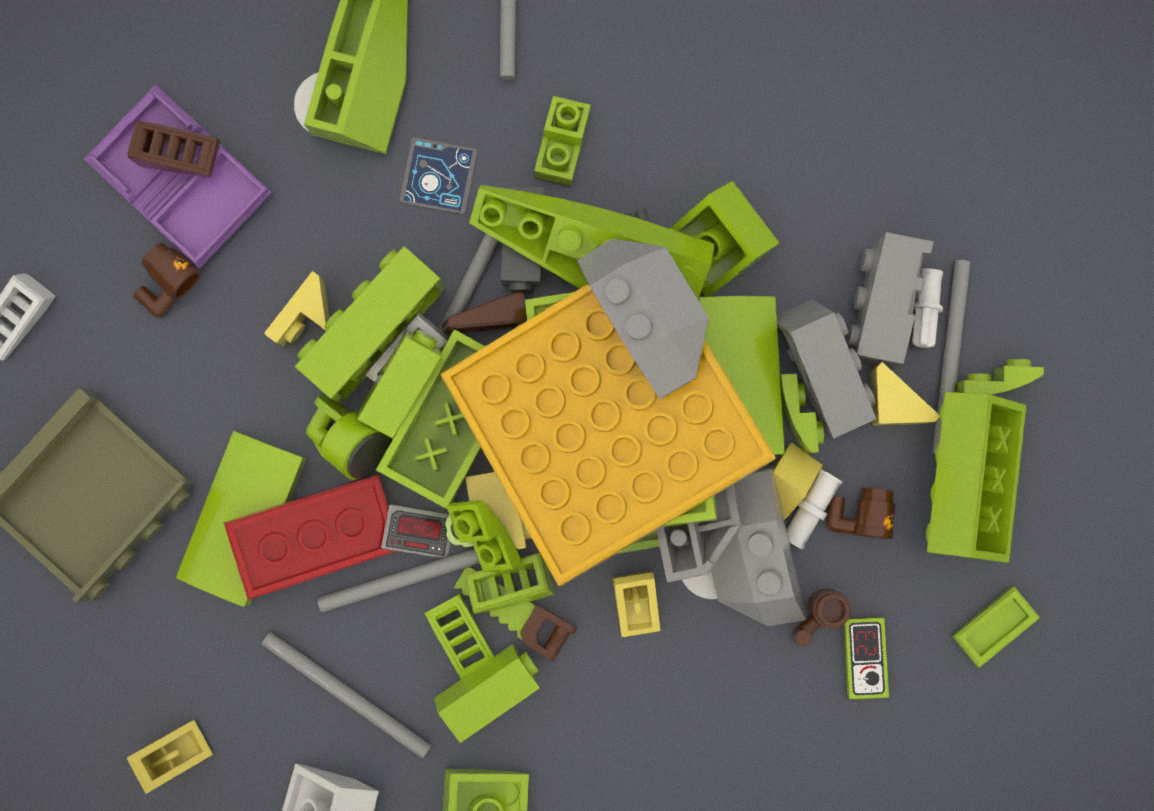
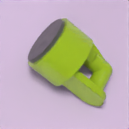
M319 394L314 402L318 408L306 428L307 436L313 441L320 455L348 479L357 480L368 476L377 469L389 447V436L357 419L358 411L350 412L343 405L330 399L328 396ZM334 419L336 422L328 431L327 427L331 420Z

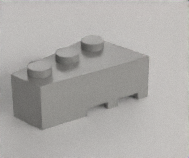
M885 232L871 245L870 249L865 248L860 268L861 271L866 272L864 286H858L853 305L854 309L859 310L856 325L851 324L846 342L848 348H853L861 361L876 364L883 362L886 366L898 367L904 364L916 316L913 314L917 290L922 291L924 278L919 277L923 254H931L934 241Z
M810 299L778 314L777 328L783 331L790 348L786 351L790 362L795 361L804 382L805 394L813 411L816 412L818 421L823 422L824 431L834 439L875 420L876 416L872 406L876 404V400L867 383L862 384L858 371L862 370V364L853 348L849 349L844 336L848 334V329L840 313H834L815 300Z

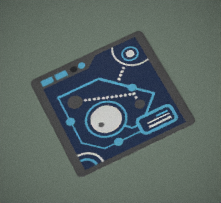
M412 137L399 201L405 204L465 214L477 149Z

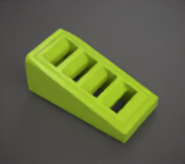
M536 553L520 558L522 562L514 569L480 570L465 575L473 613L479 614L555 595L549 568L541 554ZM535 569L538 585L532 587L528 571ZM519 573L523 590L516 591L512 574ZM499 577H503L507 593L503 596L500 595L497 582ZM487 580L492 599L485 601L481 582Z
M461 593L424 613L461 679L494 657ZM458 609L461 616L443 626L440 618ZM466 623L469 630L450 640L447 633ZM474 637L477 642L475 645L457 653L454 648L455 646ZM481 650L485 657L465 668L462 660Z

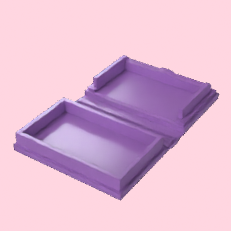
M155 84L83 160L200 269L266 201L272 192L221 144H219L211 178L141 167L129 159L127 152L137 120L212 137ZM165 141L161 156L165 157L169 141ZM181 143L177 160L182 159L185 148L184 143ZM196 146L193 164H198L202 146Z

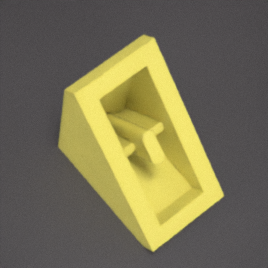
M883 362L875 365L869 371L870 389L876 400V404L872 406L876 419L872 421V426L929 424L936 422L940 418V415Z
M792 442L784 450L785 454H781L772 467L784 520L806 497L819 470L823 466Z
M648 570L612 576L621 636L627 637L660 631L653 572Z
M195 720L127 757V760L147 794L210 757L213 753Z

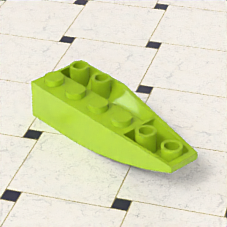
M340 0L304 122L305 127L312 136L384 155L387 154L407 80L408 0Z
M480 185L469 222L471 225L579 289L587 285L588 282L577 260L610 239H618L666 247L682 275H685L687 283L698 299L711 267L715 245L714 243L607 209L556 197Z

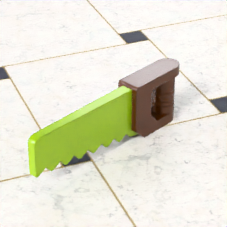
M471 567L464 569L454 586L455 589L462 588L464 596L469 595L465 575L477 572V570ZM487 580L482 581L481 586L485 601L492 598ZM498 583L500 595H506L505 587ZM531 602L490 611V616H499V622L501 624H508L510 631H517V637L523 641L524 645L553 662L569 634H575L578 629L544 607L534 605ZM547 618L557 625L545 646L539 644L537 633Z

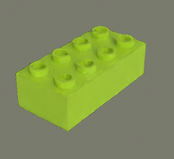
M405 246L399 252L392 250L379 264V268L382 271L372 282L368 279L363 281L351 296L354 302L344 312L341 309L336 311L326 322L324 327L327 331L317 342L314 339L310 340L297 355L300 361L295 365V368L330 399L340 404H343L367 377L365 375L366 371L417 313L423 315L446 290L440 277Z
M455 329L441 352V358L376 469L378 472L446 509V506L454 503L466 481L465 477H468L482 452L480 444L440 374L485 346Z
M945 392L944 403L940 409V421L942 423L940 441L935 450L937 462L936 476L930 493L932 511L931 520L926 529L927 552L1009 563L1027 405L990 394Z

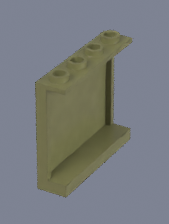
M78 388L0 473V526L76 594L72 598L75 603L85 602L89 599L95 601L110 586L107 579L116 569L119 571L124 570L135 559L137 554L133 550L142 540L150 541L162 529L164 524L161 522V519L170 510L176 512L185 504L190 497L187 491L194 483L91 390Z

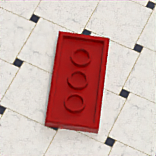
M371 475L223 522L247 600L396 552L395 550L383 549L381 547L389 507L379 475Z

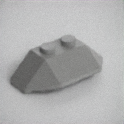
M610 239L577 260L589 286L659 399L662 400L695 380L698 374L709 317L667 248Z
M772 468L755 471L733 484L742 527L711 570L718 602L766 626L804 621L807 619L773 471Z
M734 485L714 495L718 520L660 527L656 530L667 583L709 574L740 530L742 521Z

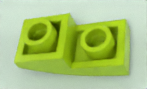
M553 96L534 169V178L567 186L572 185L590 112V104Z
M1009 359L1007 360V366L994 369V381H991V374H967V380L957 382L956 392L999 394L1033 382L1044 375V367H1031V360Z
M797 374L780 375L782 410L789 429L804 452L807 454L819 452L818 445L824 444L823 422L816 421V412L800 413L799 406H805L806 400L804 383H798Z
M481 500L450 503L446 506L460 543H473L483 571L514 569L522 562L504 525Z

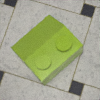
M733 181L708 194L670 228L715 244L711 267L701 290L705 297L715 294L780 244Z

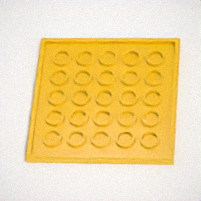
M589 284L440 374L558 586H563L776 459L706 341H704L697 378L660 400L632 358Z

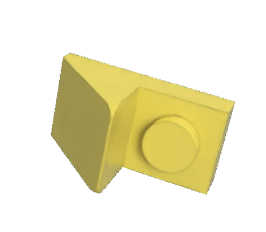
M313 271L264 333L282 347L287 342L292 344L299 338L306 325L302 322L306 317L327 331L324 326L330 315L325 281Z

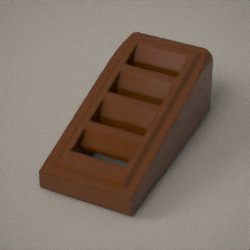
M137 120L127 155L129 159L141 167L211 178L220 140L202 134ZM165 141H169L165 157L161 156ZM181 143H184L185 148L182 159L177 160ZM196 146H202L198 164H193Z
M515 292L452 315L442 324V332L450 334L454 329L462 333L516 328L527 320L524 292Z

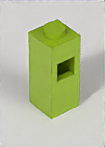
M405 329L360 406L357 418L359 421L393 439L441 358V348L436 346L438 341L434 337L418 329L415 334Z
M511 644L489 661L434 697L437 712L459 743H461L540 689L535 678V674L539 672V669L527 652L520 655L514 645Z

